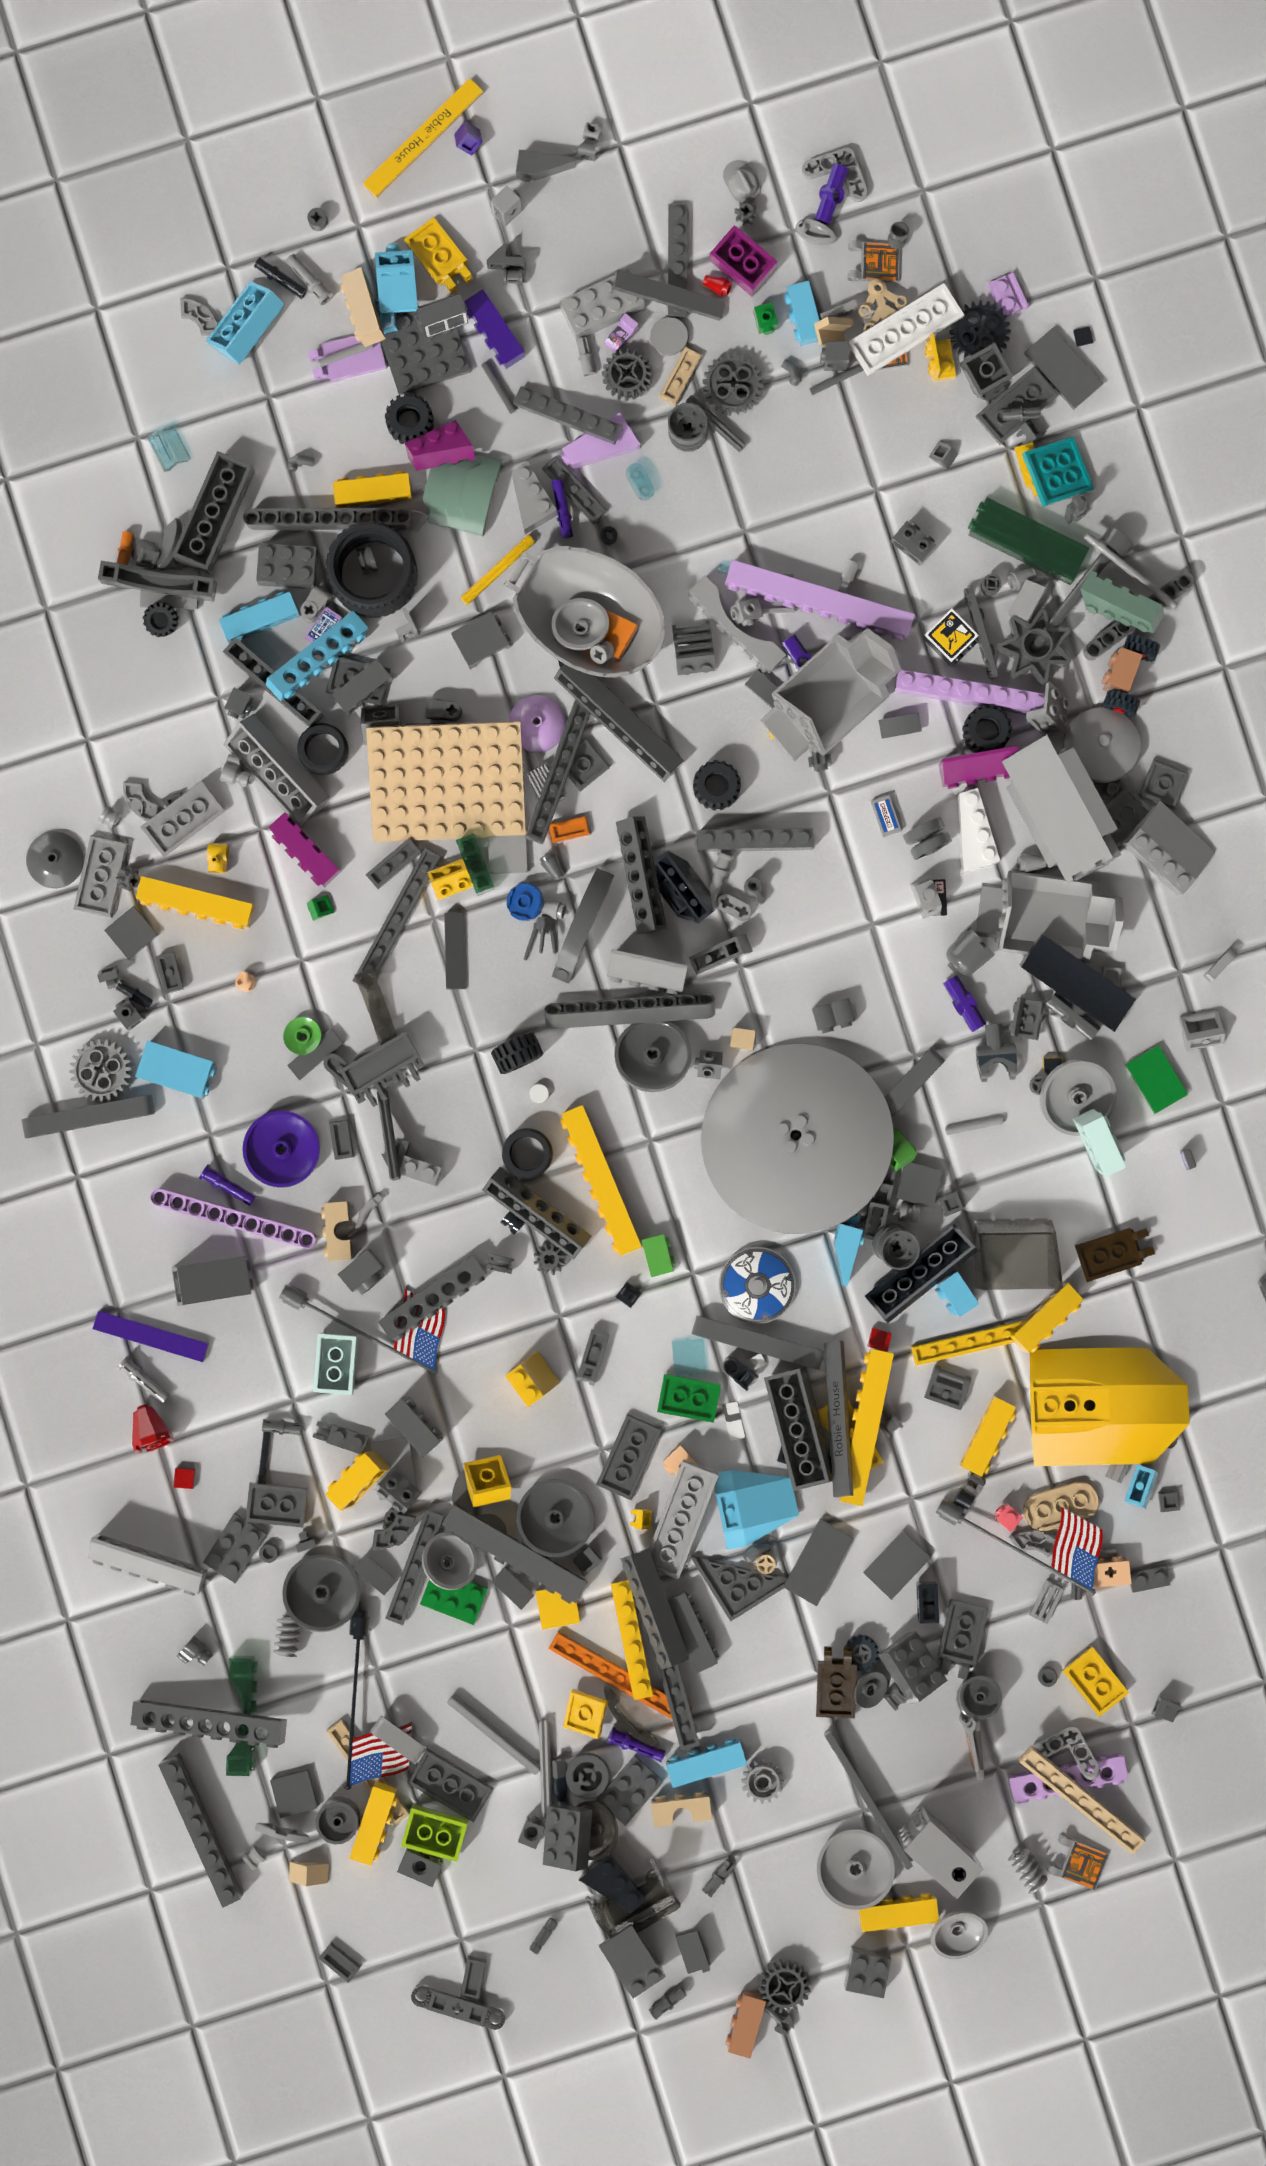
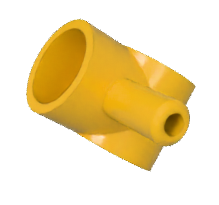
M208 843V872L227 873L229 845Z

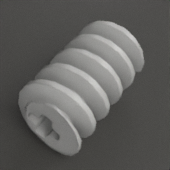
M282 1615L283 1618L277 1619V1622L282 1623V1626L276 1627L277 1630L281 1631V1634L275 1635L280 1641L274 1643L279 1649L273 1650V1653L280 1656L297 1657L293 1653L298 1652V1648L293 1645L299 1644V1640L295 1639V1637L300 1636V1633L296 1630L301 1627L289 1615Z
M1025 1848L1013 1853L1008 1858V1861L1014 1860L1011 1867H1019L1015 1873L1023 1874L1020 1877V1881L1027 1880L1024 1887L1031 1886L1028 1894H1032L1041 1889L1048 1878L1046 1875H1043V1869L1039 1868V1863L1034 1862L1035 1857L1030 1855V1849Z

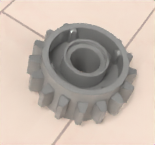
M762 1759L761 1763L754 1761V1766L748 1765V1772L743 1771V1775L746 1778L741 1779V1782L746 1784L742 1788L743 1791L748 1790L747 1797L753 1796V1802H756L758 1799L761 1801V1804L764 1803V1800H768L770 1803L772 1797L777 1799V1792H782L780 1785L784 1784V1780L779 1779L783 1776L782 1772L777 1773L779 1767L775 1766L773 1768L772 1762L770 1761L766 1764L764 1759ZM759 1778H767L768 1783L765 1786L758 1785L757 1781Z

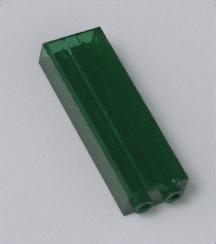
M988 497L985 502H980L976 510L979 514L976 519L972 518L968 529H970L968 536L1068 585L1072 584L1090 547Z

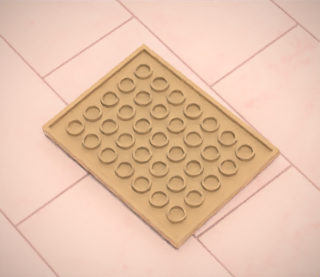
M521 721L366 727L373 842L406 841L408 838L413 841L526 835Z

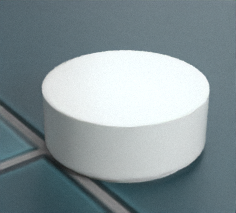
M536 1084L530 1089L529 1096L533 1102L540 1104L548 1099L549 1092L544 1085Z

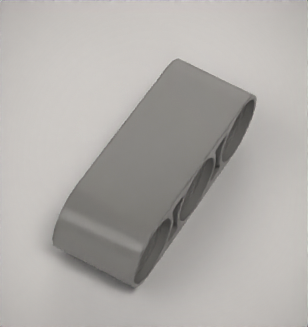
M382 1715L370 1731L414 1764L426 1749L424 1745Z

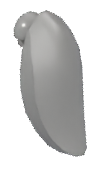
M802 219L796 224L797 233L810 243L829 245L836 242L835 233L819 221Z

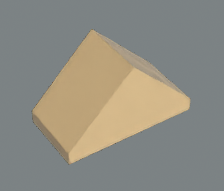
M290 1861V1882L303 1886L328 1883L329 1863Z

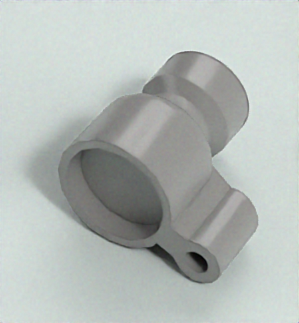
M228 754L220 781L228 784H235L237 782L240 786L247 787L251 773L246 771L240 772V757Z

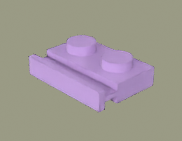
M1013 272L988 283L987 286L997 304L998 310L1003 309L1001 316L1007 315L1009 317L1029 307Z

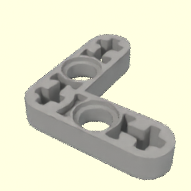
M842 148L807 160L803 164V177L812 180L831 173L832 167H824V160L830 159L833 161V164H837V160H839L840 165L849 168L848 172L853 170L858 175L853 180L849 179L848 176L845 179L851 199L854 202L865 200L867 187L852 149ZM843 154L850 156L849 161L842 159ZM818 162H819L821 171H819V167L816 168L817 165H818V164H817ZM808 166L812 169L815 168L812 174L807 171ZM857 183L859 191H863L861 196L854 194L856 192L855 184Z
M1069 1727L1033 1746L1049 1760L1070 1750L1085 1778L1094 1780L1100 1774L1097 1761L1081 1732L1076 1727ZM1071 1733H1073V1735H1076L1075 1740H1072L1070 1738ZM1064 1737L1067 1745H1064V1742L1061 1738ZM1052 1742H1060L1061 1747L1058 1750H1052L1050 1748ZM1045 1746H1047L1049 1754L1045 1751ZM1079 1749L1087 1751V1755L1083 1758H1079L1076 1753ZM1089 1761L1090 1766L1094 1768L1093 1773H1090L1088 1771V1768L1085 1764L1086 1762Z

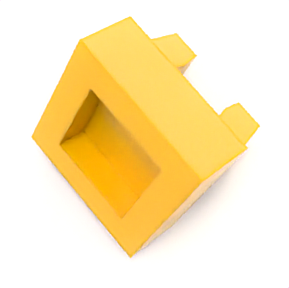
M653 1509L631 1510V1514L636 1515V1521L630 1522V1526L641 1530L652 1529Z

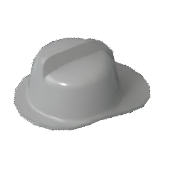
M737 160L730 162L725 167L723 178L735 200L742 203H747L749 200L751 203L757 199L760 194V184L752 168L747 163Z

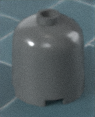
M969 927L947 949L946 956L950 962L948 967L954 973L958 971L962 975L967 976L976 972L995 954L984 942L980 944L982 939Z

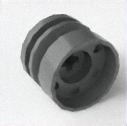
M682 403L670 412L668 417L669 439L677 449L684 452H693L701 448L708 437L707 416L699 405Z
M895 1223L886 1224L875 1233L872 1242L873 1251L890 1268L896 1270L907 1269L919 1258V1241L915 1235L902 1225Z

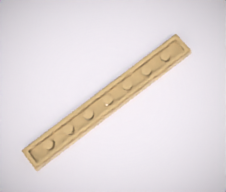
M1032 1745L1018 1759L1022 1765L1132 1855L1146 1842L1142 1835Z

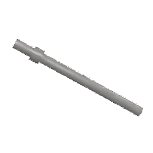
M1089 532L1086 534L1084 539L1093 545L1098 553H1103L1171 609L1178 605V603L1106 547L1107 544L1105 542L1099 541Z

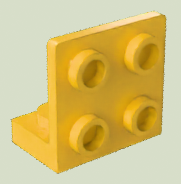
M930 334L929 339L926 340V346H924L926 358L929 357V364L927 366L929 376H932L933 382L956 378L950 339L935 341L934 334Z

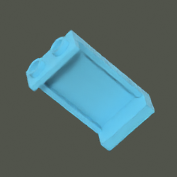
M147 1040L135 1077L204 1099V1096L209 1094L211 1088L209 1081L211 1077L215 1076L217 1067H215V1062Z

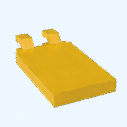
M434 217L403 239L409 249L413 250V254L437 285L440 284L442 286L444 284L451 294L458 291L456 284L451 279L459 273L466 283L473 279L472 274L467 269L468 261Z

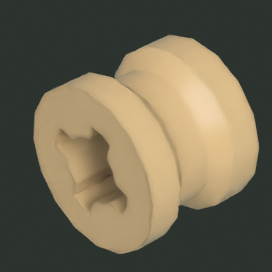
M768 1553L761 1554L756 1559L757 1569L763 1574L773 1572L776 1566L773 1556Z

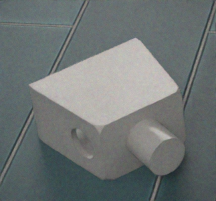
M928 878L910 885L923 919L941 913L942 904L932 879Z

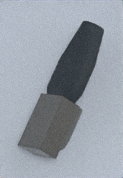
M559 1758L552 1760L553 1778H555L554 1792L558 1802L562 1803L565 1802L567 1793L566 1760Z

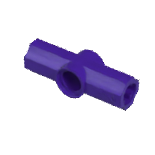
M833 164L827 184L823 185L819 191L821 202L815 216L816 221L830 225L836 205L844 199L843 185L849 168L840 164Z
M795 634L781 643L798 670L802 667L800 665V658H807L808 661L812 658Z
M958 975L945 981L943 985L953 1000L954 1008L963 1017L971 1032L986 1025L985 1020L977 1009L976 1001L971 993L967 992Z

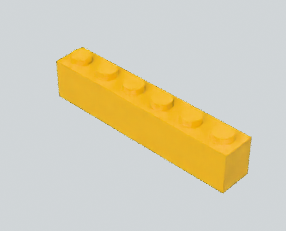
M141 876L136 894V899L140 900L142 905L151 907V904L159 905L158 909L170 911V908L175 909L178 914L188 916L189 913L195 914V918L205 921L207 918L214 919V923L225 925L226 922L231 923L233 928L243 930L244 927H250L255 908L251 903Z
M628 1580L611 1583L633 1698L638 1700L652 1697L653 1690L633 1592L629 1587Z

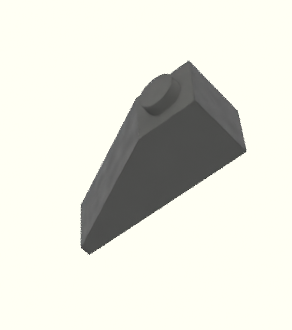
M519 149L516 178L524 182L536 181L575 168L576 160L575 157Z
M744 934L735 936L690 956L689 959L697 975L753 952L747 935Z

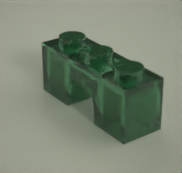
M474 833L457 839L458 848L477 896L495 890Z

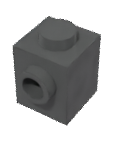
M234 687L224 706V709L228 711L227 715L234 719H238V717L244 719L245 715L248 716L252 710L251 703L253 697Z
M130 1000L120 1001L116 1004V1009L113 1010L126 1030L129 1031L145 1020Z

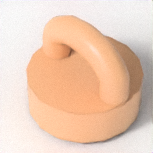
M246 971L241 972L236 978V987L242 991L251 992L255 986V977Z

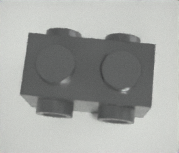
M906 521L893 536L891 543L921 566L935 549V540L930 535H924L920 532L919 526L915 523Z
M393 1467L375 1488L380 1498L383 1500L387 1499L392 1503V1507L396 1511L405 1513L422 1493Z

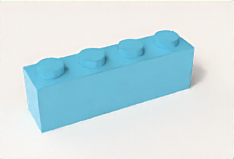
M283 591L277 593L275 598H264L258 601L257 605L252 607L251 605H246L240 608L239 612L234 614L233 612H228L222 615L223 618L219 619L228 643L230 644L235 637L241 640L300 617L291 593Z
M731 1738L724 1741L725 1744L720 1746L712 1744L707 1746L704 1751L693 1750L688 1752L687 1756L680 1758V1755L669 1758V1761L666 1762V1767L672 1787L675 1788L746 1766L747 1761L740 1739Z

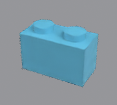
M1137 1464L1124 1501L1146 1510L1159 1473Z

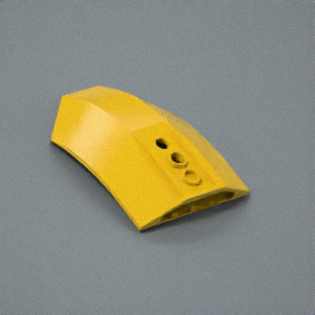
M1148 1348L1039 1349L1033 1353L1030 1351V1403L1034 1466L1153 1464L1190 1424L1188 1385ZM1069 1400L1074 1401L1076 1404V1408L1071 1412L1066 1411L1064 1407L1065 1403ZM1087 1400L1095 1402L1096 1406L1093 1411H1087L1084 1408V1403Z

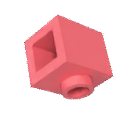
M1007 1503L1000 1505L995 1511L996 1515L994 1516L1010 1532L1023 1519Z

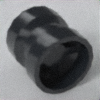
M510 1211L500 1221L503 1226H509L508 1228H510V1232L513 1235L525 1224L524 1221Z

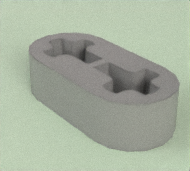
M723 894L718 898L717 906L722 912L740 921H745L750 917L751 908L748 904L728 894ZM726 898H728L729 903L734 907L731 908L729 906H726L725 908H723V903L720 901L726 900ZM735 907L739 909L745 907L748 915L740 917V912L735 910Z

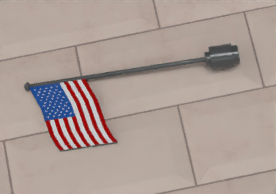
M286 1284L279 1298L283 1300V1303L296 1310H299L300 1307L304 1309L307 1306L432 1372V1375L438 1373V1370L435 1368L437 1347L444 1327V1309L437 1308L436 1311L438 1313L428 1319L426 1316L420 1320L422 1324L416 1329L412 1330L410 1327L406 1330V1336L398 1341L395 1340L393 1348L308 1303L309 1298L306 1297L308 1293L293 1285L288 1286ZM404 1289L403 1304L416 1294ZM415 1305L412 1308V1313L415 1316H420L423 1313L422 1306ZM400 1316L397 1325L405 1327L407 1319L404 1316Z
M949 1500L941 1501L936 1513L943 1520L954 1526L957 1523L961 1524L963 1521L1091 1593V1596L1096 1594V1590L1093 1589L1095 1567L1102 1547V1529L1061 1507L1060 1525L1053 1545L1052 1563L1049 1566L965 1519L966 1514L963 1513L964 1509Z

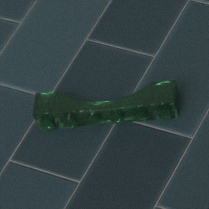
M231 1656L229 1658V1679L240 1696L243 1713L253 1715V1712L257 1711V1700H254V1693H257L258 1684L257 1681H254V1673L258 1672V1661H255V1656ZM244 1724L242 1727L243 1732L248 1734L249 1728ZM243 1740L235 1744L227 1755L226 1776H250L252 1771H255L256 1761L252 1759V1751L256 1750V1745H249L248 1741Z

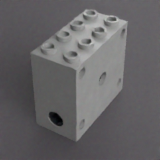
M924 1806L921 1809L917 1808L911 1815L912 1819L907 1824L903 1823L898 1829L899 1833L897 1836L902 1848L951 1895L958 1899L983 1871V1868L975 1853Z

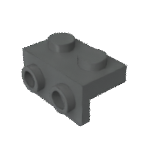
M1017 997V1001L1013 1005L1014 1018L1010 1023L1011 1035L1017 1038L1038 1040L1045 1003Z

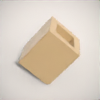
M733 1027L730 1048L753 1051L756 1032L754 1030Z

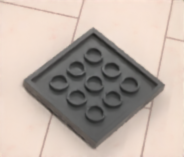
M417 311L406 312L396 316L398 331L386 333V339L381 342L399 395L471 372L457 328L425 338L424 332L420 334L416 323Z

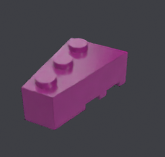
M456 420L405 443L408 459L416 471L440 467V464L448 462L457 464V461L469 459V461L475 460L473 446Z

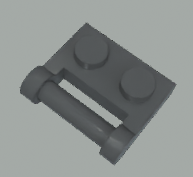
M934 1365L924 1398L961 1410L972 1377H963ZM940 1376L960 1383L962 1388L960 1390L936 1382L937 1377Z

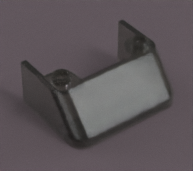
M653 1858L650 1860L653 1868L645 1876L646 1883L639 1886V1889L646 1896V1900L632 1913L606 1897L598 1899L596 1903H594L589 1895L585 1897L596 1923L609 1938L630 1924L639 1933L680 1908L681 1903L663 1870Z

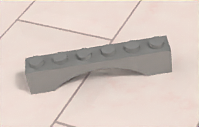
M705 575L689 590L688 595L690 596L689 600L696 607L699 605L703 609L702 613L709 620L712 618L717 623L716 627L722 633L726 631L731 636L729 638L730 641L736 646L740 645L744 649L743 653L750 660L753 658L758 663L757 667L763 673L767 672L770 674L786 658V654L774 642L753 638L743 633L730 621L722 607L718 587Z

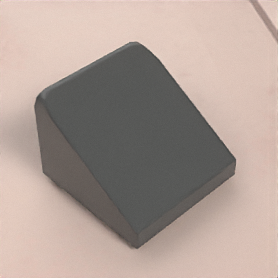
M939 441L929 455V458L944 468L949 469L958 453L954 447Z

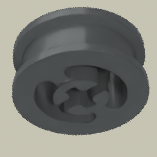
M582 1753L573 1758L566 1772V1782L569 1789L576 1796L585 1799L600 1795L607 1787L609 1780V1769L606 1762L600 1756L593 1753ZM590 1762L594 1764V1766L587 1765L583 1768L587 1774L592 1773L591 1779L594 1782L597 1776L596 1772H601L602 1779L596 1787L592 1789L581 1787V1785L590 1786L592 1784L589 1778H583L584 1772L582 1770L579 1772V1779H574V1770L581 1763Z

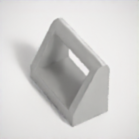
M1218 1010L1179 1017L1186 1051L1224 1044L1225 1031ZM1214 1018L1216 1029L1189 1034L1186 1023Z

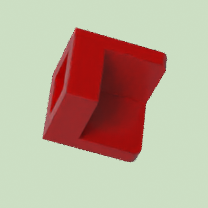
M872 1328L867 1347L888 1352L892 1333Z

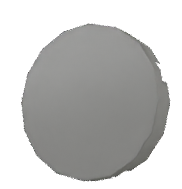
M666 317L654 324L651 329L650 340L658 353L664 356H673L684 350L688 340V332L680 320Z

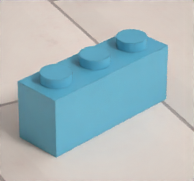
M809 281L787 286L784 300L786 305L789 304L791 311L788 312L790 322L795 324L796 329L793 330L795 340L799 341L800 346L818 342L814 323L819 321Z

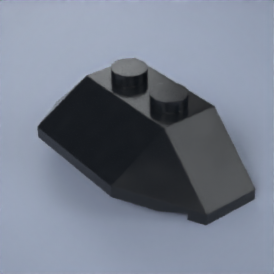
M669 850L653 861L660 893L677 917L700 923L713 913L710 891L688 861Z

